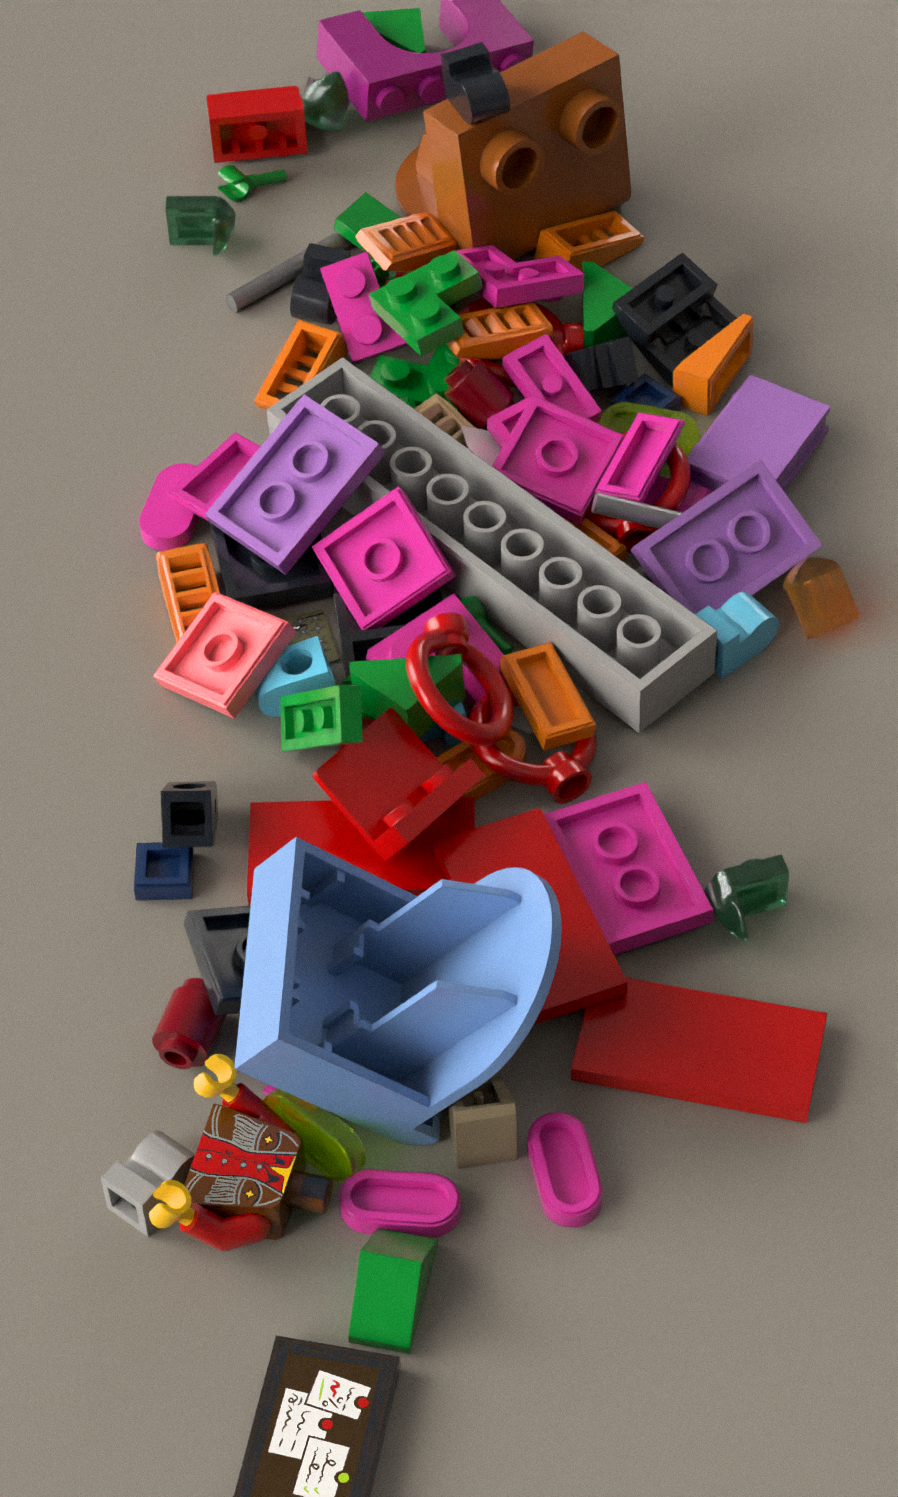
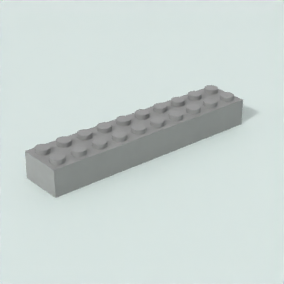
M342 357L267 409L269 436L303 394H305L378 442L385 451L384 456L342 507L356 516L398 486L403 489L456 574V577L444 585L461 598L467 596L477 597L484 608L486 617L525 647L532 648L551 642L573 683L638 733L715 673L716 629Z

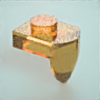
M821 557L803 559L785 577L783 589L788 592L806 639L817 637L860 618L841 567L834 560Z

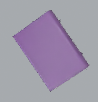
M750 375L739 390L732 394L729 403L700 441L693 445L690 454L687 456L691 472L690 484L708 488L713 492L761 459L783 491H785L827 434L829 426L825 424L826 416L830 412V406Z

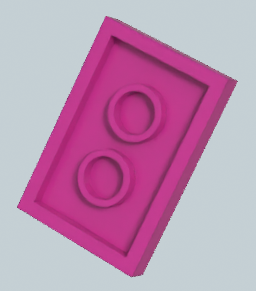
M646 782L544 814L614 955L713 923V908Z

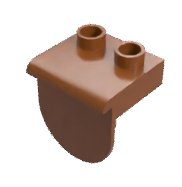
M584 31L500 72L509 95L510 111L508 113L473 124H467L448 99L423 111L426 132L423 133L420 145L406 157L399 167L395 180L397 201L406 216L418 213H432L457 241L458 245L455 251L494 245L514 261L536 250L541 230L603 214L629 201L631 197V181L620 57L618 53Z

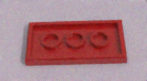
M474 797L459 798L409 844L386 861L380 857L332 800L250 802L247 877L248 905H251L254 869L295 837L418 897L441 879L447 880L434 853V841L475 828Z
M541 808L434 841V853L447 880L475 884L493 872L517 867L524 868L541 876L552 887L561 913V946L549 993L534 1025L627 994L628 982Z
M625 977L628 982L626 995L585 1009L571 1065V1080L807 1123L826 1028L827 1013Z

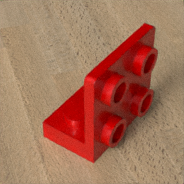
M297 86L207 95L214 163L238 162L277 156L286 157L307 153L303 100L300 97Z
M393 708L387 709L362 731L363 742L345 745L313 773V779L384 861L409 844L485 776L471 758L455 771L447 763L443 766Z

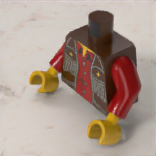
M214 1054L205 1061V1066L217 1075L218 1082L214 1081L207 1073L202 1072L194 1079V1089L198 1095L204 1098H214L220 1095L223 1098L222 1105L213 1104L185 1184L175 1180L163 1182L153 1192V1196L166 1202L168 1205L158 1203L149 1212V1217L154 1226L163 1229L171 1227L177 1221L182 1232L219 1251L227 1252L261 1242L263 1239L277 1240L283 1237L293 1207L325 1214L332 1196L333 1178L305 1172L306 1159L303 1139L244 1083L234 1084L237 1070L234 1069L235 1064L228 1056Z

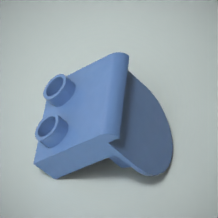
M295 837L254 869L234 1069L396 1142L406 1145H430L438 1142L441 1111L488 1081L509 1061L530 1032L544 1005L555 975L562 933L560 907L552 887L541 876L524 868L513 867L493 872L475 884L441 879L417 897Z

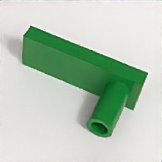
M337 685L281 696L282 752L307 751L363 742L362 718H374L361 710L360 685Z

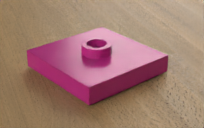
M532 395L492 467L562 518L581 526L593 504L595 490L624 440L625 435Z
M399 486L312 546L361 630L383 627L456 577V574L409 497Z

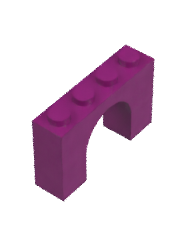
M441 0L439 28L455 46L452 49L438 53H415L397 48L383 39L361 10L319 20L317 59L364 120L368 122L446 100L441 54L483 42L490 53L491 65L495 70L502 72L532 57L534 40L500 0Z

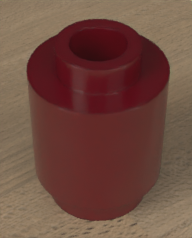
M464 359L444 379L449 385L444 395L477 429L483 427L487 430L488 418L516 404L512 400L514 393L481 359H478L473 364Z
M189 978L184 981L181 987L173 991L152 1037L153 1046L159 1052L160 1058L174 1068L189 1069L204 1065L227 1017V1014L215 1016L203 979Z

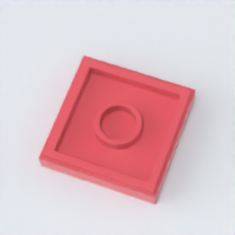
M214 592L153 677L162 687L235 719L297 632L288 621Z

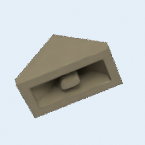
M502 1077L490 1078L481 1086L446 1108L457 1169L517 1160L515 1102Z

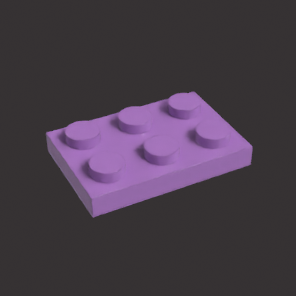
M303 394L209 508L205 516L214 526L286 575L384 456L385 451L378 442Z
M760 459L636 544L630 551L655 586L696 614L707 606H710L715 611L719 608L721 609L727 600L740 592H748L750 595H754L823 545Z

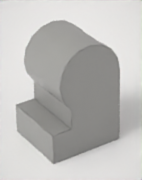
M156 1130L150 1133L138 1145L132 1157L124 1164L117 1160L101 1176L107 1208L149 1237L157 1228L151 1223L149 1212L158 1203L168 1205L166 1202L156 1199L153 1196V1192L167 1180H175L185 1184L195 1154L162 1131Z

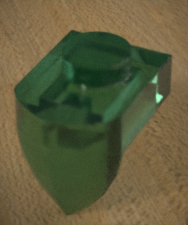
M333 71L318 79L309 77L302 94L305 121L316 128L333 131L341 130L350 105L348 89L341 73Z
M220 196L166 197L165 212L170 245H213V256H218L225 250L233 235L236 220L234 209L225 199Z
M782 854L765 859H749L737 866L719 871L706 885L704 892L713 908L714 915L732 935L746 942L748 941V933L744 919L745 916L786 906L789 870Z

